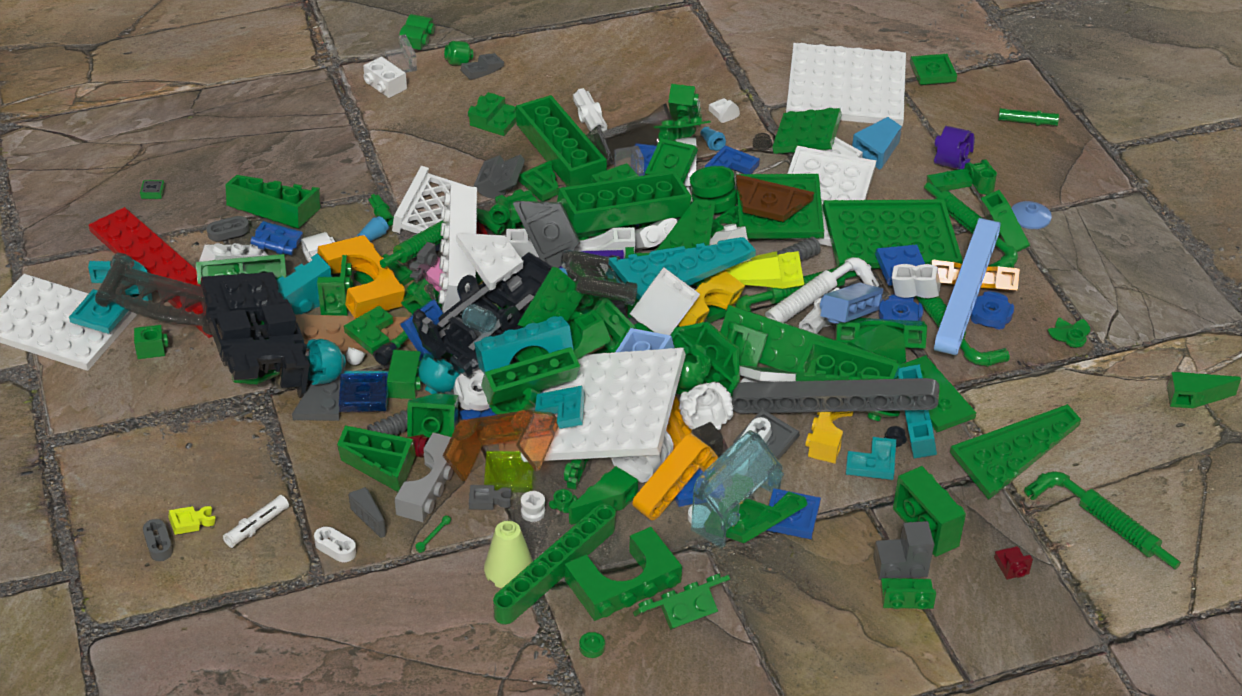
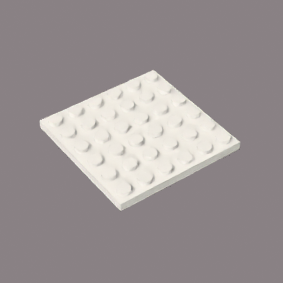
M794 43L786 113L810 109L841 108V121L877 123L889 117L903 126L906 53L882 51L880 49L869 50L846 48L843 46H825L822 44Z
M684 348L587 354L578 359L581 367L576 380L543 389L541 393L582 385L585 392L583 425L559 429L557 413L538 417L535 411L521 452L523 462L660 455L686 355Z

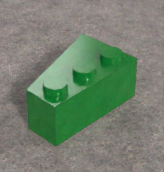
M346 425L337 443L341 461L396 492H399L403 483L406 482L416 457L413 439Z

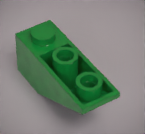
M997 190L982 197L981 203L987 220L1001 222L1000 239L1007 245L1013 246L1017 252L1029 247L1030 243L1002 192Z
M1171 372L1167 386L1170 407L1193 409L1235 396L1241 377Z
M615 466L611 471L606 472L595 485L588 487L580 498L572 501L568 509L569 524H577L589 512L601 504H609L614 507L615 511L623 510L633 501L638 493V479Z

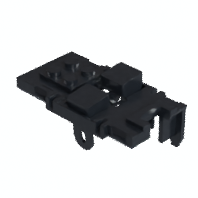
M273 272L202 276L200 285L206 304V318L224 366H228L234 380L257 379L259 371L263 370L264 373H268V370L276 369V372H280L282 367L280 387H297L298 397L302 398L306 393L310 367L306 356L307 346L304 343V338L291 304L287 299H283L281 292L278 291L279 286ZM256 321H263L264 324L258 325Z

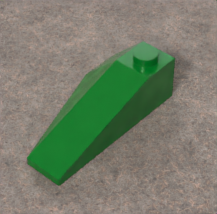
M284 254L196 262L198 284H201L202 276L224 275L232 268H235L238 274L273 272L276 280L282 276L287 277Z

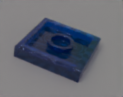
M387 373L341 374L339 412L386 411Z

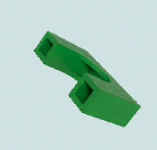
M652 527L630 535L629 552L643 569V572L634 579L615 581L603 576L587 554L564 564L566 583L594 621L608 617L625 607H631L636 602L645 598H651L657 593L673 588L681 583L682 565Z

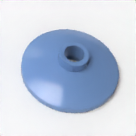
M1023 201L1012 206V210L1020 226L1023 228L1041 229L1051 222V212L1040 203Z

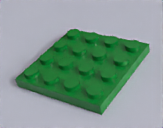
M738 174L814 192L813 201L782 222L744 213L737 190L738 226H745L747 239L824 238L819 174Z

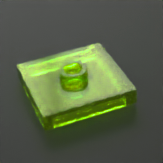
M487 451L484 485H494V490L510 488L511 492L532 491L534 461L523 462L521 451Z

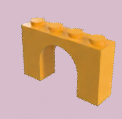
M365 235L318 246L317 253L330 266L331 275L341 272L342 255H347L348 263H352V270L364 272L374 279L370 283L347 289L345 305L355 319L377 306L382 307L385 311L402 307L401 302L405 296L404 286L398 282L394 272L388 266L385 268L381 267L380 260L383 257L377 253L373 243Z

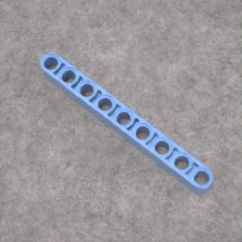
M982 218L978 219L939 327L934 351L957 356L999 235L1001 222Z

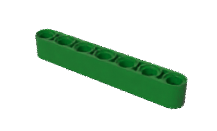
M601 504L595 507L499 590L493 598L494 619L498 623L505 625L514 622L565 577V563L586 554L588 556L608 539L615 531L616 511L614 507L609 504Z

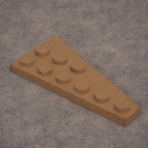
M295 315L305 344L311 339H327L337 344L345 357L348 347L369 353L344 332V325L355 319L353 316ZM393 317V324L382 329L381 332L388 336L390 341L395 339L404 331L400 324L408 317ZM408 338L401 346L413 343Z

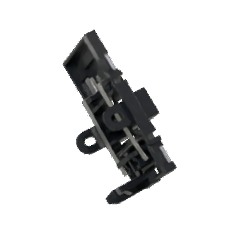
M528 252L521 258L523 260V269L512 274L506 281L502 279L498 281L496 288L493 290H489L484 282L478 286L476 278L472 275L464 276L457 286L460 301L438 318L439 323L437 325L426 317V314L419 308L414 311L412 321L422 342V347L431 352L432 356L437 359L446 352L454 355L450 359L454 371L458 374H463L467 378L470 377L473 371L479 367L474 342L481 341L482 338L490 335L492 337L501 335L507 330L520 329L521 327L517 324L553 266ZM568 276L569 278H571V279L577 284V281H576L575 279H573L572 277ZM467 283H469L470 290L468 292H466L465 286Z

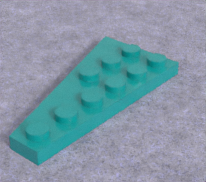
M745 237L720 240L717 244L708 246L701 243L696 244L695 248L685 249L682 246L651 251L649 255L637 257V254H631L626 259L617 260V257L609 258V265L635 297L640 300L663 268L687 285H691L755 257L756 250Z

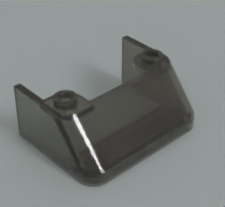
M665 103L647 117L602 131L599 125L586 136L607 159L608 167L613 165L615 160L633 155L635 144L657 146L660 140L658 137L660 128H654V126L662 125L661 121L673 119Z

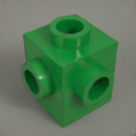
M424 278L418 283H411L407 287V294L401 304L413 314L414 311L418 308L420 309L427 302L433 299L436 300L439 292Z

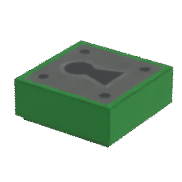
M143 180L140 191L141 199H162L165 188L164 180Z

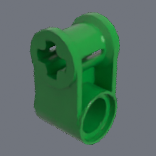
M983 159L981 162L974 164L971 162L966 163L964 169L973 180L972 184L976 190L984 195L993 193L997 172L992 168L988 160Z

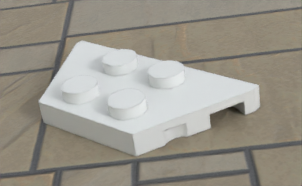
M456 234V242L489 290L495 289L496 283L501 279L506 281L512 274L523 269V260L506 236Z

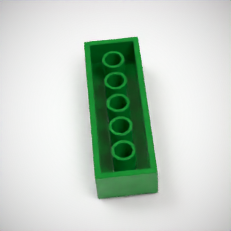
M552 95L516 105V125L546 161L552 162L553 170L567 187L591 183V175L607 170V159Z
M670 171L559 188L557 202L562 203L575 232L583 233L682 217L690 206L692 196L677 173Z

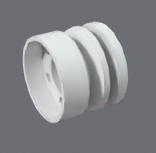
M666 431L660 455L611 457L614 466L638 479V482L644 483L650 479L670 455L674 444L671 436Z

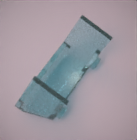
M752 430L747 431L698 477L694 485L691 531L721 549L725 547L727 529L730 526H735L739 521V506L758 487H762L771 493L773 488H781V480L784 475L783 467L759 434Z

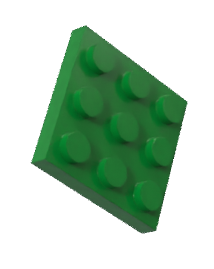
M841 108L810 109L807 111L783 113L772 146L774 154L795 152L797 146L817 150L832 149L842 116Z

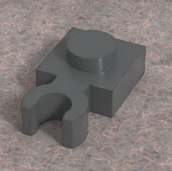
M427 242L418 252L417 260L413 261L409 266V269L413 270L410 274L411 278L420 279L423 273L426 274L431 266L436 264L435 244Z
M470 485L469 509L493 510L494 504L503 508L511 507V489L501 488L494 490V485Z

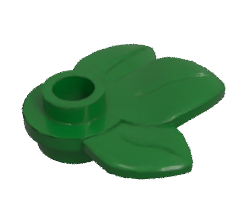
M1059 317L1055 328H1049L1048 333L1054 339L1064 341L1073 348H1078L1086 344V336L1090 333V326L1085 319H1081L1073 325Z

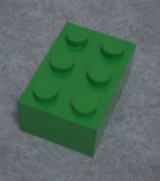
M923 466L899 475L893 510L905 523L928 521L934 542L932 554L935 557L959 547L966 517L964 509L950 497L948 491L943 489L934 476L928 473Z

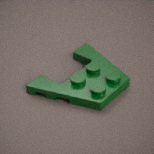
M735 473L731 478V486L726 487L724 490V498L721 503L716 504L706 521L708 531L744 544L808 504L804 496L792 492L786 493L773 507L745 498L743 496L753 487L752 480Z

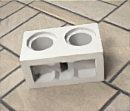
M380 57L363 65L365 82L388 98L407 89L406 73L385 58Z

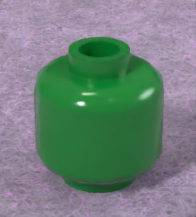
M451 41L445 46L444 58L450 65L461 66L462 63H469V60L473 59V49H470L467 42Z

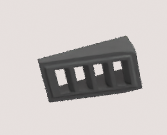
M364 487L350 492L348 496L351 510L380 538L385 537L384 519L368 489Z

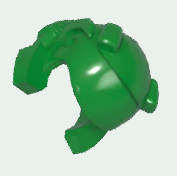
M697 344L691 347V354L696 357L697 362L683 363L677 390L693 389L695 386L702 384L705 377L708 376L711 369V359L707 356L704 347Z

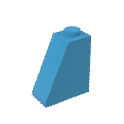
M886 117L855 133L852 146L863 152L862 158L875 160L876 168L881 169L900 142L902 126L891 118Z

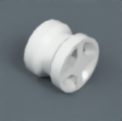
M529 491L522 495L521 516L523 519L537 522L544 517L545 497L543 494L537 491Z

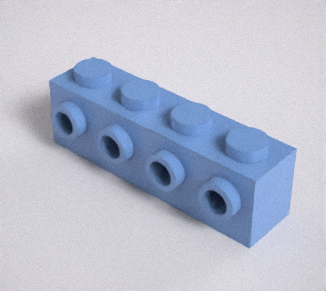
M859 282L824 294L820 301V316L828 318V321L832 323H845L877 311L882 300L883 288Z

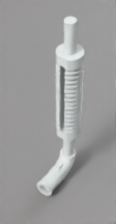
M852 257L845 260V263L832 273L825 270L812 281H809L796 292L765 312V317L783 323L787 322L791 317H794V315H797V313L815 302L816 299L837 286L836 280L849 270H855L857 276H860L864 284L878 287L879 283L871 271L870 264H867L860 258Z

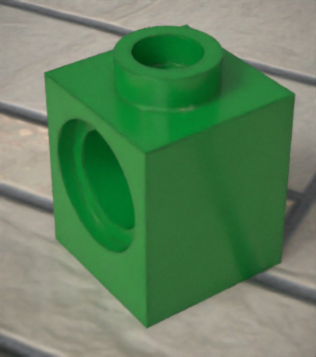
M162 325L134 328V344L137 359L165 356V347H169L167 333L163 334Z

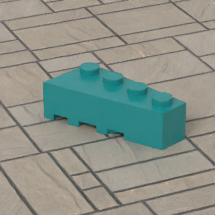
M318 253L312 256V261L306 265L301 263L295 267V272L288 277L282 276L276 280L279 286L278 291L281 292L283 299L289 301L295 315H301L320 307L317 280L318 277H331V268Z

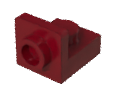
M1018 546L995 551L994 559L1006 580L1016 577L1021 578L1030 573L1033 559L1031 555L1023 556Z

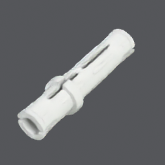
M279 495L249 518L240 520L239 525L223 535L224 542L230 548H233L246 537H252L257 529L289 507L287 499L283 495ZM272 510L270 513H268L267 515H265L263 518H260L261 516H263L264 514H266L268 511ZM250 524H253V525H251L249 528H247L246 530H244L243 532H240V531H242L243 529H245L247 526H249Z

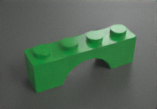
M595 310L574 320L571 338L577 360L611 341L604 320ZM528 346L519 350L514 356L517 362L548 354L549 352L540 346Z
M856 318L845 323H835L834 339L846 344L875 327L884 324L904 334L905 347L926 348L927 325L925 321Z

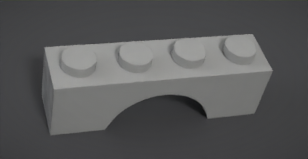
M432 433L424 447L425 465L431 469V472L422 479L403 483L395 497L396 515L424 522L426 516L432 513L435 500L442 495L446 480L451 479L455 464H459L461 461L462 450H460L459 439Z

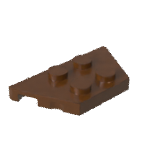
M736 175L737 190L744 213L784 222L814 199V192Z

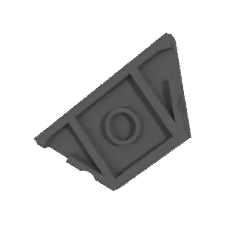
M515 201L513 205L539 258L553 267L559 268L580 242L562 203Z

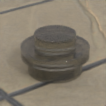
M758 133L753 138L752 145L756 149L764 151L771 148L772 140L770 135Z

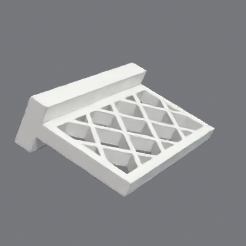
M421 166L394 215L392 231L400 234L402 229L418 234L442 221L436 215L441 214L442 207H446L442 203L445 196L438 197L436 193L441 191L449 193L451 184L466 185L429 174V168ZM429 182L436 183L439 186L432 188ZM430 194L433 198L425 200L423 196ZM437 204L439 208L432 210L429 205ZM421 207L425 208L426 211L418 213L416 210ZM430 216L433 221L425 223L422 218ZM418 220L420 224L413 225L408 222Z

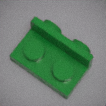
M881 578L880 587L883 608L934 609L936 589H933L931 579Z

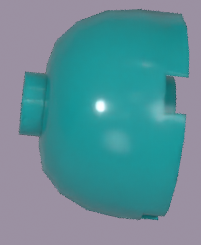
M309 340L306 344L307 349H309L307 359L310 364L308 381L313 380L312 385H323L333 382L339 377L342 368L345 366L344 354H342L337 344L330 340Z
M425 353L418 368L420 380L426 385L425 390L431 394L451 392L454 389L456 379L461 374L454 371L451 363L443 359L435 361V357L432 354Z

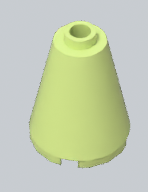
M503 521L496 526L484 564L487 580L489 581L490 579L495 583L496 587L503 588L533 562L520 526L513 521Z

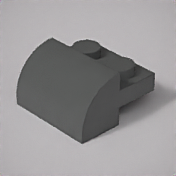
M520 154L504 161L498 155L484 161L473 187H477V191L487 198L495 199L496 196H504L507 189H511L517 184V179L525 162L524 158Z

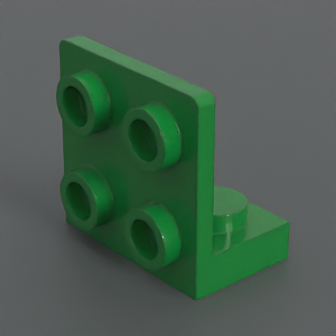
M342 255L340 277H318L317 286L321 315L348 316V308L345 305L347 289L354 287V282L349 277L352 276V263H348L347 255Z

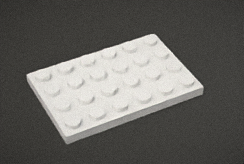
M797 146L787 174H819L822 204L824 200H866L875 171L876 161ZM822 208L824 238L816 239L822 245L832 246ZM792 238V239H797V240H802V241H803L804 239H808V238Z
M23 274L0 298V343L88 371L136 317L137 311L136 308L131 307L110 334L70 323L69 316L86 298L88 293Z

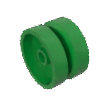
M724 166L705 167L694 172L689 178L693 201L703 199L716 201L715 213L727 211L736 205L734 172L730 168Z

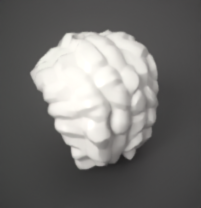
M720 383L700 384L689 392L681 394L679 409L681 410L682 419L690 429L695 430L697 433L706 432L709 434L716 429L720 430L722 424H726L727 420H730L733 416L731 394Z

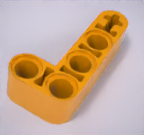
M694 434L686 435L636 494L632 502L633 507L649 520L657 519L698 469L708 473L716 466L718 456L710 446Z

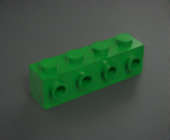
M671 84L668 100L671 120L677 121V118L689 117V119L702 117L699 94H696L695 86ZM701 124L693 126L695 128V132L697 131V126H701Z
M572 347L486 371L481 387L489 405L523 396V391L528 388L540 391L576 380L581 366Z

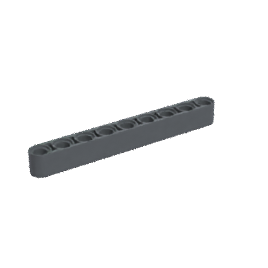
M930 378L738 383L732 393L733 410L737 413H759L762 409L768 413L931 410L938 405L939 383Z

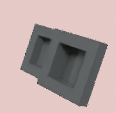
M495 53L479 55L478 62L462 63L460 70L471 80L497 71L504 66L505 62Z

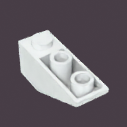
M216 243L204 246L199 261L267 256L268 254L264 250L258 249V246L251 244L240 245L234 243L232 245H223Z

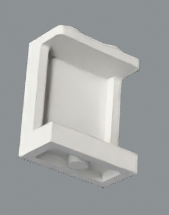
M663 268L633 308L630 315L653 332L670 335L700 294Z

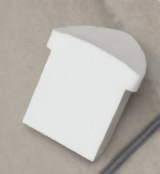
M724 98L709 104V111L721 123L733 120L740 115L738 106L731 100L727 101Z

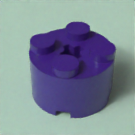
M945 126L941 136L938 135L935 139L937 153L934 163L958 170L964 169L965 164L971 160L967 158L969 152L973 153L974 133L965 129Z

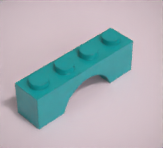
M562 316L550 317L547 321L530 323L524 328L507 330L501 335L484 337L481 341L474 342L478 365L483 373L509 365L513 356L519 350L528 346H540L549 353L569 347L573 349L570 326Z
M920 364L899 368L898 378H922ZM905 410L914 459L937 455L929 410Z

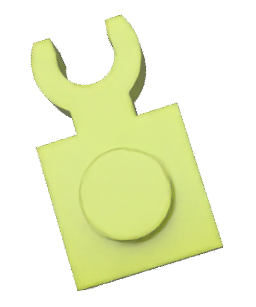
M193 506L169 510L168 518L175 535L199 531L200 525L206 527L215 525V516H210L212 513L211 506L202 507L199 511H195Z

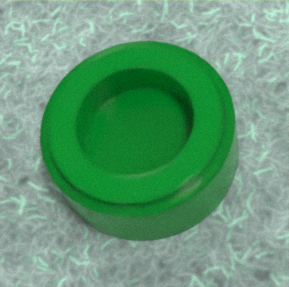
M588 632L582 635L579 640L581 654L587 658L601 656L605 651L604 637L596 632Z

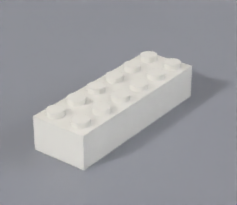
M451 184L449 193H445L444 205L446 207H442L441 219L444 220V223L441 224L440 236L444 238V240L441 239L440 252L443 253V256L440 257L439 269H442L443 272L440 273L439 286H442V290L439 291L438 303L442 304L443 313L460 301L457 292L459 281L466 275L475 277L476 274L475 268L456 242V234H476L477 187ZM469 283L465 286L466 292L470 290Z

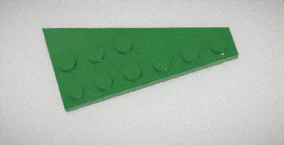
M694 200L657 250L682 246L685 249L695 248L696 244L704 243L705 246L710 245L716 201ZM703 279V280H701V281H698V282H696V283H694V284H691V285H698V286H699L701 283H703V282L705 281V279Z
M1067 404L952 445L950 453L989 500L1080 426L1081 418Z

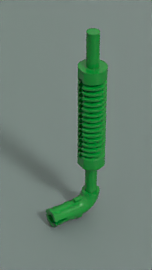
M927 182L924 189L936 199H944L949 215L973 234L978 219L982 217L948 190L941 192L930 182ZM998 235L995 246L1004 252V256L988 267L1014 268L1018 260L1017 250L1013 246L1007 245Z
M476 208V221L489 228L495 235L503 233L506 227L504 224L494 223L490 218L489 212ZM444 220L396 245L393 248V254L380 260L381 267L385 268L396 261L405 263L417 256L418 252L427 242L433 243L435 246L441 243V239L444 240L443 236H440L441 224L444 223Z
M839 267L832 268V269H830V270L828 269L827 271H829V272L832 273L834 270H836V269L839 268ZM849 270L836 280V287L843 286L845 279L856 277L855 270ZM824 271L804 276V285ZM802 286L784 289L767 287L766 292L740 297L735 307L751 312L749 308L751 304L769 300L772 304L780 303Z
M915 296L939 328L947 308L946 304L940 296L933 298ZM965 331L960 348L964 352V357L969 362L989 367L997 363L1009 361L1010 355L1006 348L988 352H979L971 348L964 339Z
M1057 471L1046 474L1042 473L1038 476V479L1025 487V494L1028 498L1031 496V500L1037 499L1043 492L1049 488L1052 489L1054 486L1067 488L1081 499L1079 506L1107 525L1115 533H1118L1119 536L1150 558L1155 554L1173 569H1177L1180 566L1181 562L1161 547L1162 540L1152 534L1144 526H1141L1133 518H1130L1129 515H1126L1125 512L1110 501L1108 502L1107 499L1094 489L1086 492L1070 480L1069 475Z

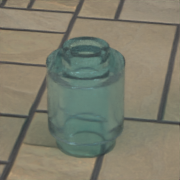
M470 304L462 314L463 323L483 333L490 332L496 326L497 319L493 312L478 305Z

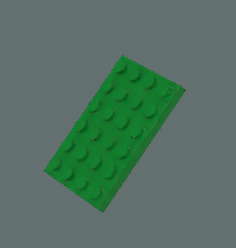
M944 199L823 201L822 208L837 267L842 266L845 260L854 257L864 260L867 264H870L871 268H881L875 255L877 248L907 245L918 246L925 264H930L932 260L963 263Z

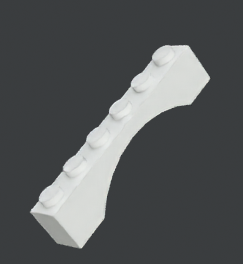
M612 228L594 238L580 240L566 259L572 254L580 259V251L623 250L625 258V247H634L635 253L634 228ZM506 229V238L521 258L528 252L539 258L525 229Z

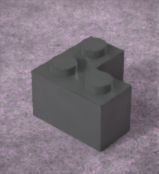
M928 521L903 523L901 539L876 541L873 558L879 580L881 578L928 577L934 548Z

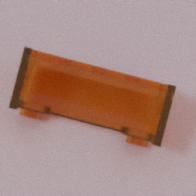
M521 410L462 420L456 425V429L442 456L462 481H466L483 445L517 441V448L533 469L539 471L559 427L557 417L552 412Z

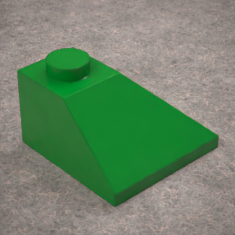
M435 393L408 400L407 437L423 434L425 437L430 438L432 433L456 438L459 395Z

